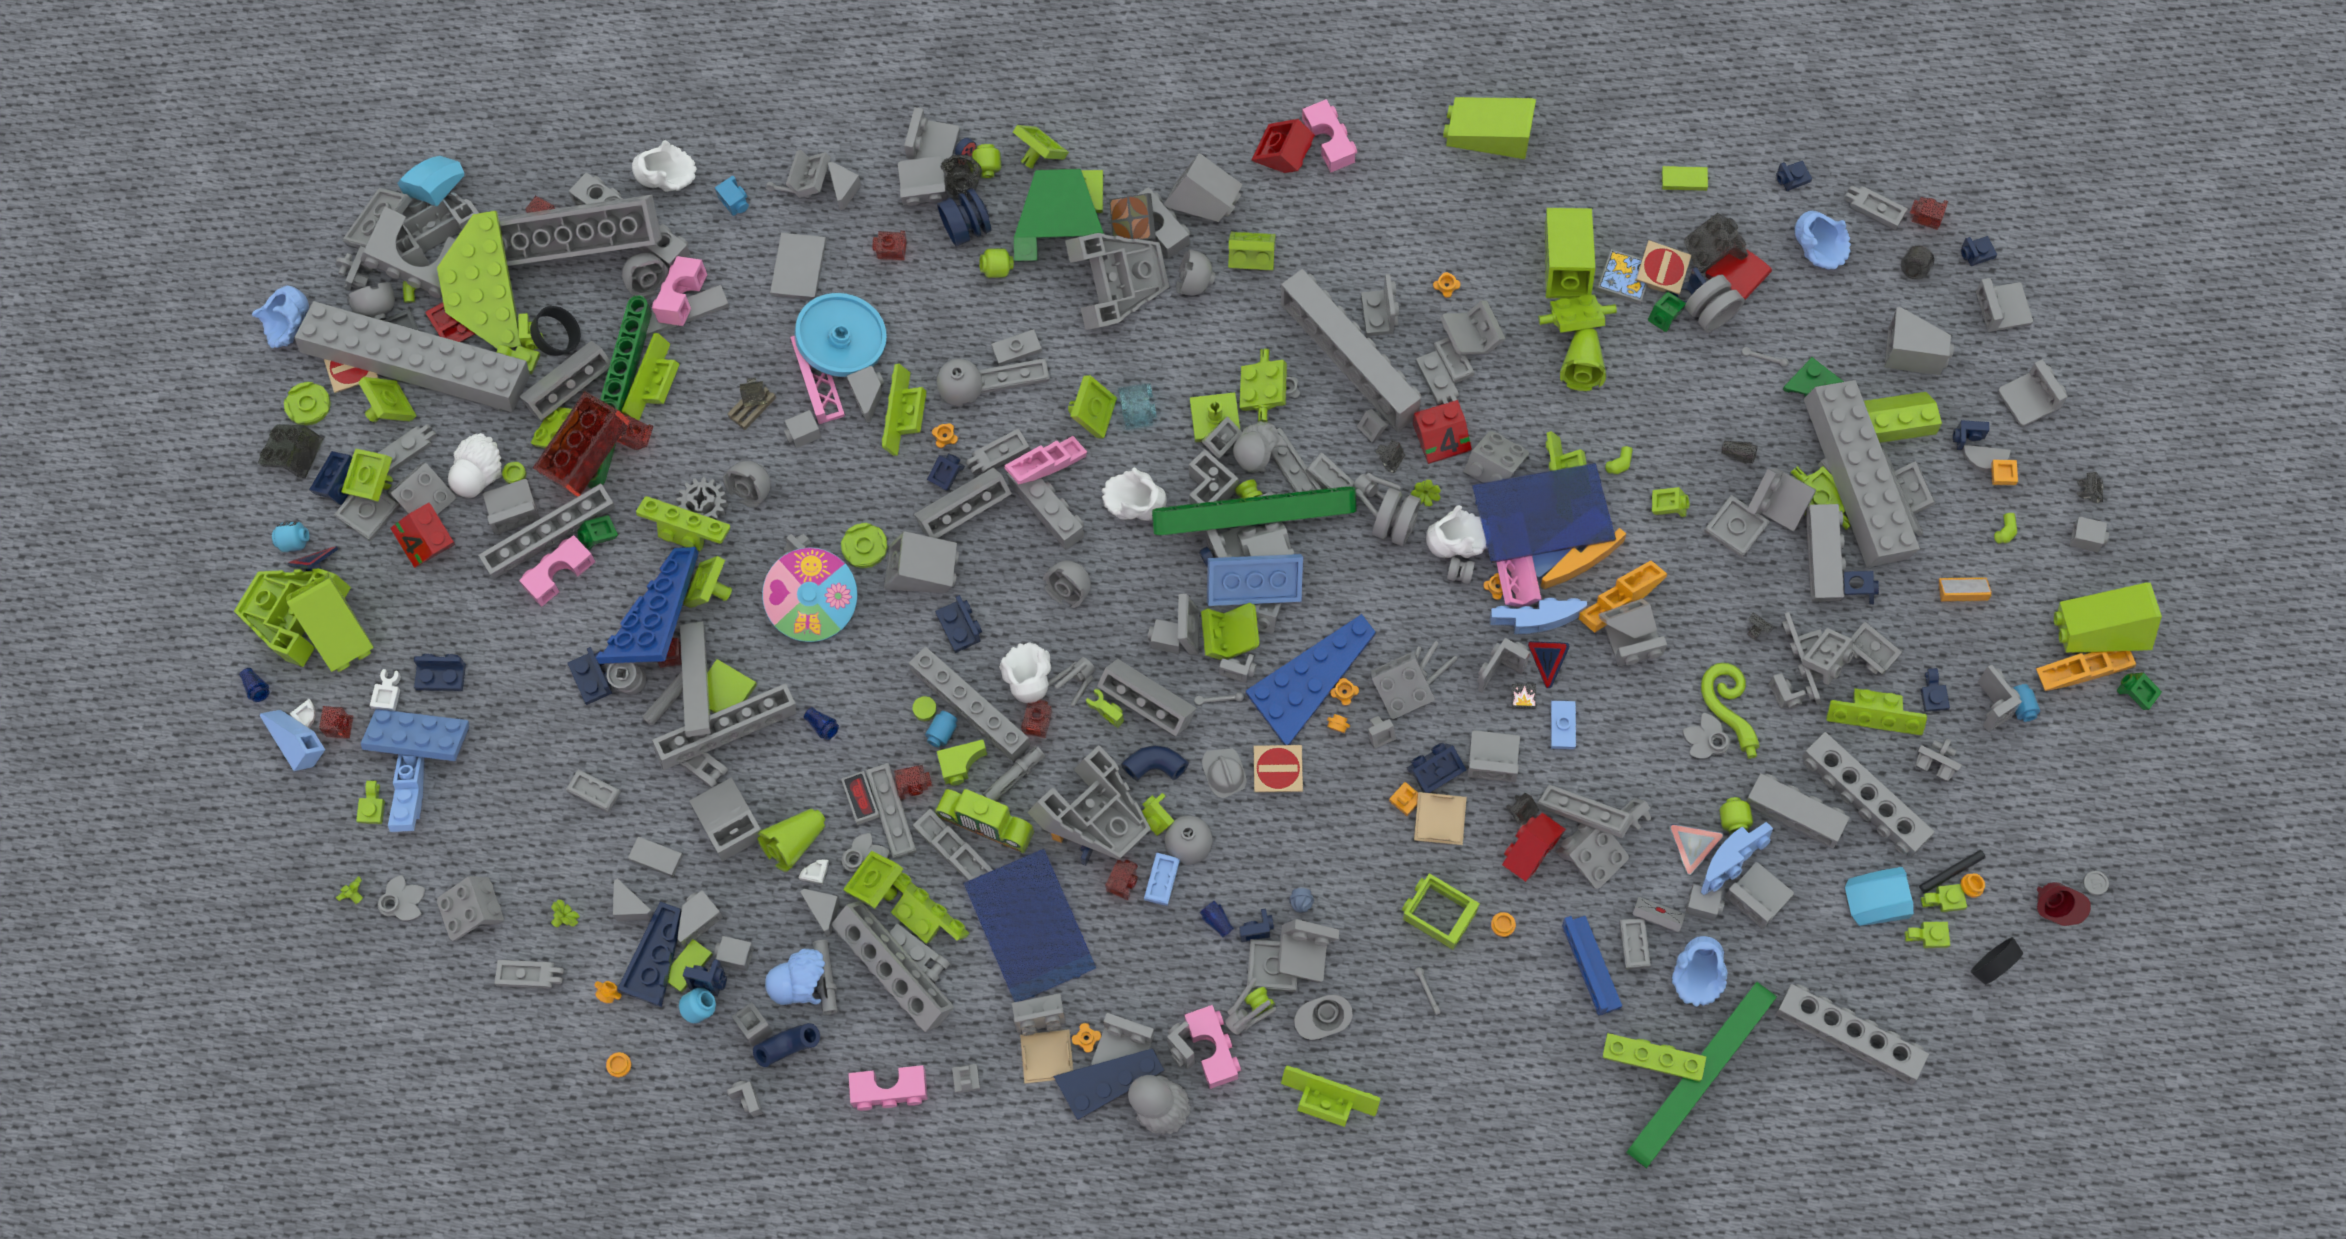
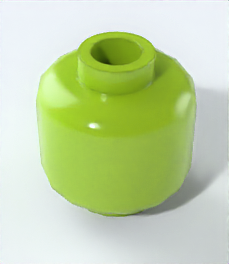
M993 144L978 145L977 149L972 152L973 171L981 174V178H993L994 174L1001 170L1000 151Z
M1003 248L986 249L979 258L980 271L988 278H1005L1008 276L1009 271L1013 270V256H1009L1008 251Z
M1738 797L1727 799L1726 803L1720 807L1719 813L1722 828L1729 832L1730 835L1741 827L1748 832V829L1753 825L1751 806L1748 802Z

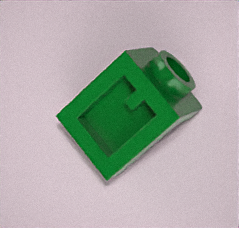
M1667 292L1654 305L1648 321L1664 332H1667L1673 320L1684 310L1686 303L1670 292Z
M609 515L584 521L577 530L578 540L587 550H591L595 544L616 539L618 536Z
M2144 672L2127 674L2123 677L2121 685L2117 689L2119 694H2128L2143 710H2149L2162 693Z

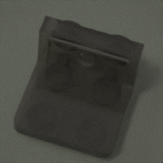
M1716 213L1685 237L1684 244L1700 273L1706 272L1728 254L1740 260L1748 256L1745 248L1746 242L1737 231L1738 225L1732 218L1728 219Z
M277 424L270 431V437L265 448L260 453L258 464L263 467H283L298 478L306 479L324 438L305 425Z

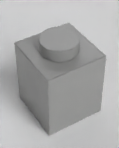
M810 410L785 420L787 427L784 430L785 436L789 443L794 442L796 449L822 438Z
M2078 517L2073 525L2070 546L2099 552L2101 547L2106 546L2108 542L2109 532H2106L2107 523Z
M1156 619L1154 627L1150 626L1147 640L1151 641V648L1179 654L1181 643L1177 639L1178 623Z
M1693 884L1685 913L1714 921L1717 914L1721 915L1723 912L1725 901L1721 900L1722 891L1717 890L1714 892L1712 890L1703 895L1701 893L1702 886Z
M722 936L721 943L718 942L716 944L714 957L720 961L722 966L748 971L754 947L751 942Z

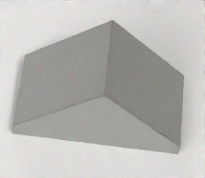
M828 162L841 211L847 207L860 188L859 175L834 162Z
M1227 416L1201 441L1219 459L1239 438L1242 431Z
M618 878L614 881L613 916L617 921L651 920L653 917L651 909Z
M807 889L801 890L800 893L826 937L830 936L833 930L831 924L836 919L840 905L838 896Z
M752 1002L731 1016L753 1047L773 1033L769 1024Z

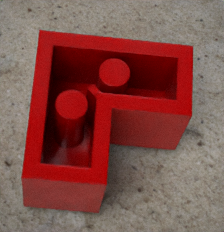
M1543 812L1537 818L1531 817L1526 825H1523L1515 835L1518 838L1515 844L1511 843L1504 853L1506 859L1502 865L1526 882L1536 872L1545 856L1556 846L1566 829Z

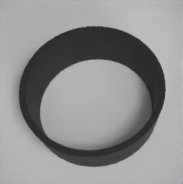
M558 306L543 308L530 326V333L534 344L542 352L550 356H561L574 350L580 342L581 332L576 319L567 310ZM548 316L555 318L565 327L569 337L566 350L556 349L543 339L538 328V319L540 317Z
M2013 937L2008 938L1988 952L1972 968L1971 973L1985 985L1989 984L2010 969L2021 958L2023 951Z

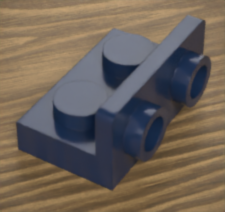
M331 451L309 490L315 495L330 498L338 505H342L348 496L341 491L352 456Z
M960 595L955 597L956 602L935 611L955 653L981 642L979 634L982 633L978 621H972L969 615L973 612L968 601H962Z
M591 647L587 648L588 654L567 663L586 705L612 694L611 684L607 679V672L603 673L601 666L605 664L598 663L596 656L599 652L594 653Z
M433 654L414 656V663L417 665L414 683L415 690L463 691L466 664L461 657L455 654H446L445 657H436Z
M1439 743L1431 748V753L1414 758L1411 761V765L1407 767L1408 772L1414 775L1423 793L1434 791L1466 771L1453 745Z
M716 959L713 960L709 972L706 968L694 965L693 968L685 966L683 977L690 990L705 988L713 996L718 997L719 991L724 990L727 983L724 969L720 961Z

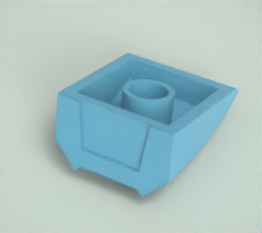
M436 156L414 166L397 184L402 193L407 194L410 198L438 206L464 177V171L459 161Z
M1903 867L1881 870L1848 879L1845 890L1851 916L1859 926L1910 919L1914 914L1913 900L1907 875Z

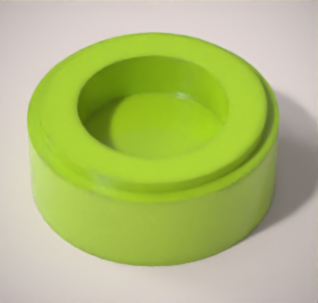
M510 462L502 470V476L508 484L523 480L527 475L524 466L519 462Z
M922 696L913 703V713L918 720L929 721L935 717L937 706L932 698Z

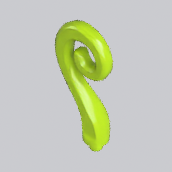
M1716 663L1702 677L1701 693L1709 709L1735 731L1740 749L1743 752L1746 751L1747 758L1757 757L1756 749L1760 745L1754 729L1745 719L1724 706L1716 697L1713 688L1717 677L1721 675L1730 676L1735 680V687L1729 689L1725 683L1721 682L1718 684L1717 690L1721 697L1725 699H1736L1745 691V677L1741 670L1732 664Z

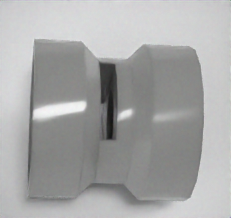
M1452 557L1447 580L1455 581L1457 579L1461 580L1464 584L1470 585L1475 562H1462L1459 558ZM1460 566H1461V567H1462V568H1461V572H1460V575H1458L1459 568H1460Z

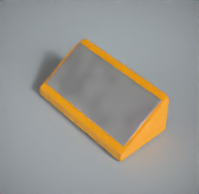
M1987 578L1938 579L1941 601H1988L1992 596Z

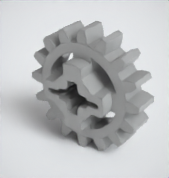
M705 477L702 478L701 482L694 478L693 485L686 482L685 486L687 489L679 490L681 497L676 498L678 507L686 510L690 508L698 514L718 521V515H725L723 508L728 507L725 500L727 495L725 492H722L721 484L716 486L715 480L712 479L707 483ZM711 491L717 497H714V495H710L708 492Z

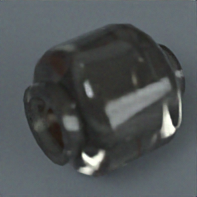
M1913 246L1909 248L1902 258L1900 266L1908 278L1922 279L1927 276L1933 267L1935 258L1926 247Z

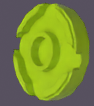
M313 382L297 384L290 389L289 395L284 400V409L290 420L298 425L305 426L313 425L323 420L328 414L331 405L330 396L324 387Z
M869 523L852 526L846 531L841 541V550L844 558L848 563L859 568H869L880 563L888 549L887 538L883 531Z

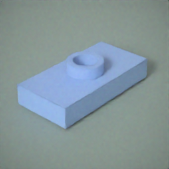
M1551 701V749H1575V701Z
M1156 853L1144 896L1145 901L1168 906L1180 859Z

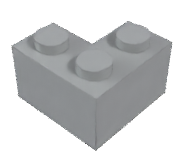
M1204 449L1189 464V476L1199 484L1189 495L1190 504L1228 500L1235 493V489L1239 485V478L1207 450Z

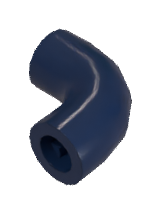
M1156 745L1140 748L1121 763L1124 771L1135 781H1138L1148 771L1154 769L1161 770L1172 780H1176L1185 772L1189 765V762L1179 753L1168 747Z
M811 1023L782 1031L755 1045L753 1048L754 1058L760 1066L768 1067L791 1054L815 1047L820 1041V1032Z

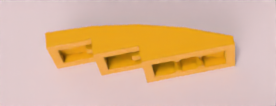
M1618 528L1605 543L1596 537L1581 553L1573 547L1542 578L1540 587L1542 589L1550 588L1589 570L1617 549L1624 542L1626 533L1621 528Z
M1650 560L1618 578L1615 587L1599 595L1597 603L1579 613V620L1594 633L1607 625L1599 618L1598 614L1644 598L1667 577V573Z
M2131 651L2091 652L2085 655L2080 653L2036 668L2044 691H2049L2136 667V662Z

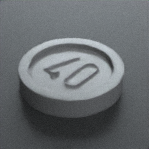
M2091 871L2084 877L2083 885L2088 893L2102 895L2107 891L2109 881L2102 872Z

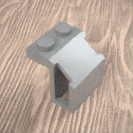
M1282 521L1265 523V525L1259 527L1249 526L1240 532H1236L1244 557L1295 554L1294 550L1291 549L1288 533Z

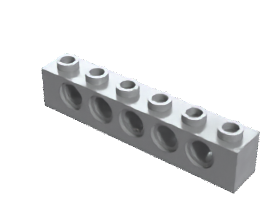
M587 172L569 190L572 201L577 205L623 199L616 189H609L599 177H592ZM661 224L659 228L662 239L655 245L637 248L644 253L656 255L669 270L677 256L686 258L690 256L689 244L681 236H674L666 225Z
M599 484L478 556L494 580L573 534L584 521L602 517L614 510V503L603 485Z
M926 646L909 662L911 672L1013 763L1030 747L1029 738Z
M785 683L710 715L711 733L686 737L684 726L653 739V748L663 770H666L795 715L796 703Z
M1826 732L1805 751L1802 758L1806 767L1813 772L1816 770L1828 787H1834L1841 793L1840 797L1845 803L1853 804L1859 810V815L1865 821H1871L1877 827L1876 830L1882 837L1891 839L1895 843L1897 851L1902 855L1907 854L1911 858L1935 833ZM1824 760H1832L1835 763V767L1827 766ZM1849 776L1852 778L1853 783H1846L1842 777ZM1861 793H1868L1872 800L1863 799ZM1879 809L1888 811L1890 817H1883L1879 813ZM1897 826L1905 827L1908 834L1900 833Z
M861 901L847 904L831 924L837 931L838 936L845 940L856 956L860 957L867 965L869 971L895 997L901 1008L907 1011L915 1020L918 1027L927 1032L940 1026L955 1008Z
M1791 984L1775 1014L1776 1016L1911 1085L1917 1081L1929 1055L1922 1046L1916 1043L1909 1044L1901 1040V1036L1895 1032L1881 1030L1875 1022L1868 1019L1862 1020L1856 1017L1853 1011L1843 1007L1840 1009L1832 1005L1831 1000L1809 993V989L1802 985L1796 984L1795 986ZM1801 1005H1809L1812 1008L1813 1013H1804L1801 1009ZM1824 1016L1833 1017L1835 1025L1826 1024ZM1852 1027L1856 1029L1858 1037H1851L1847 1033V1028ZM1870 1039L1878 1040L1881 1044V1049L1873 1048L1870 1044ZM1893 1051H1900L1904 1056V1060L1899 1061L1895 1059Z

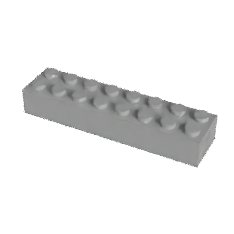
M653 195L498 217L508 266L655 245L662 239Z
M1301 269L1281 284V305L1397 433L1413 421L1414 413L1420 411V392L1406 382V378L1401 371H1396L1391 366V362L1385 354L1381 355L1375 343L1361 333L1358 324L1354 321L1351 322L1347 318L1345 310L1341 306L1334 304L1330 294L1317 285V281L1312 274H1307Z
M1856 380L1815 387L1804 398V402L1825 458L1828 461L1832 477L1866 567L1909 559L1920 548Z

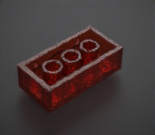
M584 391L533 466V469L574 496H580L630 423V420L616 408Z

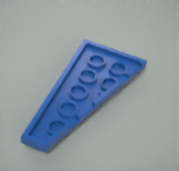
M696 547L674 548L659 568L661 572L655 581L651 580L646 586L648 590L643 597L639 596L621 621L622 627L615 636L611 635L608 639L607 648L604 652L600 651L596 656L599 664L665 661L699 554Z
M1362 614L1246 690L1249 699L1284 745L1292 743L1296 735L1303 729L1310 717L1336 686L1339 679L1348 671L1355 659L1375 636V630Z

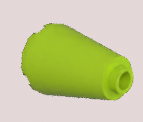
M1593 328L1575 331L1560 369V380H1564L1567 383L1566 386L1570 389L1591 391L1592 387L1597 385L1601 387L1606 381V369L1597 331Z
M808 809L758 832L757 835H760L757 838L758 843L769 860L773 857L779 862L775 865L778 869L788 872L825 828V817L819 810Z

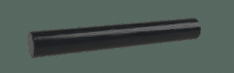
M1979 850L1920 884L1919 888L1923 894L1927 893L1985 859L1984 852Z

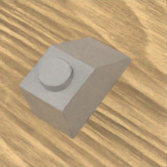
M869 366L847 375L849 386L866 423L871 421L883 395L881 386L884 385L880 372L875 373L873 367Z
M1643 598L1598 614L1599 618L1607 625L1633 638H1646L1650 636V633L1657 631L1651 605Z
M703 890L699 893L691 894L686 899V903L682 905L678 940L684 948L692 939H697L723 918L720 911Z

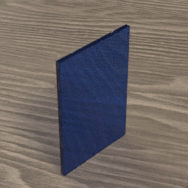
M1596 463L1472 485L1475 504L1477 505L1491 563L1616 540Z
M1045 849L1026 855L1021 859L963 883L1014 1002L1035 997V995L1076 977L1079 978L1081 975L1096 969V965Z

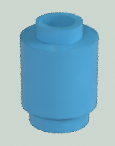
M2027 684L2013 687L2019 693L2020 700L2022 701L2015 711L2017 719H2023L2024 722L2036 719L2037 714L2040 713V708L2033 690Z
M941 711L940 714H937L925 733V736L928 738L927 742L937 748L946 746L957 727V718L946 711Z

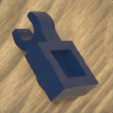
M1927 669V672H1925L1927 687L1920 689L1924 712L1949 710L1946 685H1939L1938 669Z

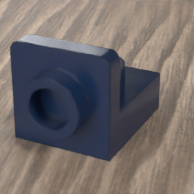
M1803 160L1788 166L1785 162L1780 163L1776 173L1778 183L1784 185L1786 191L1812 181V177Z
M1988 236L1973 241L1971 237L1965 238L1961 247L1962 257L1964 260H1968L1970 266L1997 257V253Z
M1961 420L1958 427L1953 430V442H1957V450H1962L1966 443V438L1970 441L1985 439L1989 432V422Z
M950 453L947 456L939 455L927 480L949 491L959 470H963L965 465L959 463L960 458Z
M1266 908L1261 909L1262 923L1250 921L1239 927L1241 942H1247L1250 939L1270 938V930L1274 929L1272 915H1267Z

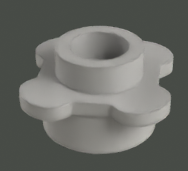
M1295 377L1286 378V387L1290 388L1286 390V398L1292 397L1296 399L1300 395V391L1297 390L1298 379Z

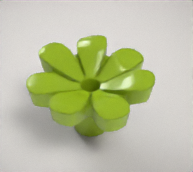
M1431 480L1416 483L1415 490L1411 491V495L1420 498L1421 504L1424 502L1425 506H1432V500H1440L1441 496L1439 493L1441 489L1438 485H1433Z
M360 876L352 881L349 887L347 885L342 887L341 893L335 898L338 901L350 898L355 904L359 903L363 899L357 892L362 881Z
M563 900L553 902L551 906L555 912L553 915L554 919L551 921L553 926L559 928L564 923L574 927L578 924L576 919L580 916L576 911H572L571 907L568 904L565 905Z

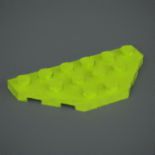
M490 211L473 214L437 266L445 313L497 349L499 345L509 348L522 346L519 340L518 318L498 212Z

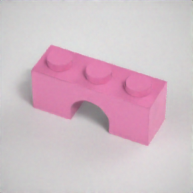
M1326 99L1302 109V120L1315 136L1327 134L1332 138L1329 142L1322 144L1321 156L1330 172H1334L1355 163L1357 149L1354 142H1350L1347 138L1348 134L1344 124L1339 123L1335 107L1330 106Z
M676 257L673 265L669 268V274L665 282L661 285V291L652 305V310L659 323L684 325L691 307L686 294L682 293L686 291H700L707 276L702 260Z
M573 535L569 539L563 540L554 552L545 555L536 567L527 570L519 581L523 588L542 607L559 593L557 586L553 582V576L557 571L569 569L578 577L594 564L595 560L592 554Z
M1213 1005L1185 1014V1021L1189 1024L1193 1043L1200 1040H1208L1216 1047V1052L1212 1057L1201 1061L1209 1088L1212 1089L1237 1080V1072L1241 1071L1237 1057L1232 1058L1229 1049L1233 1047L1228 1033L1223 1035L1221 1026L1224 1025L1220 1011L1215 1012Z
M924 1066L898 1068V1082L889 1089H882L877 1086L874 1071L849 1073L851 1105L853 1108L857 1107L859 1111L871 1110L873 1105L893 1108L897 1106V1103L907 1102V1105L922 1104V1100H928Z

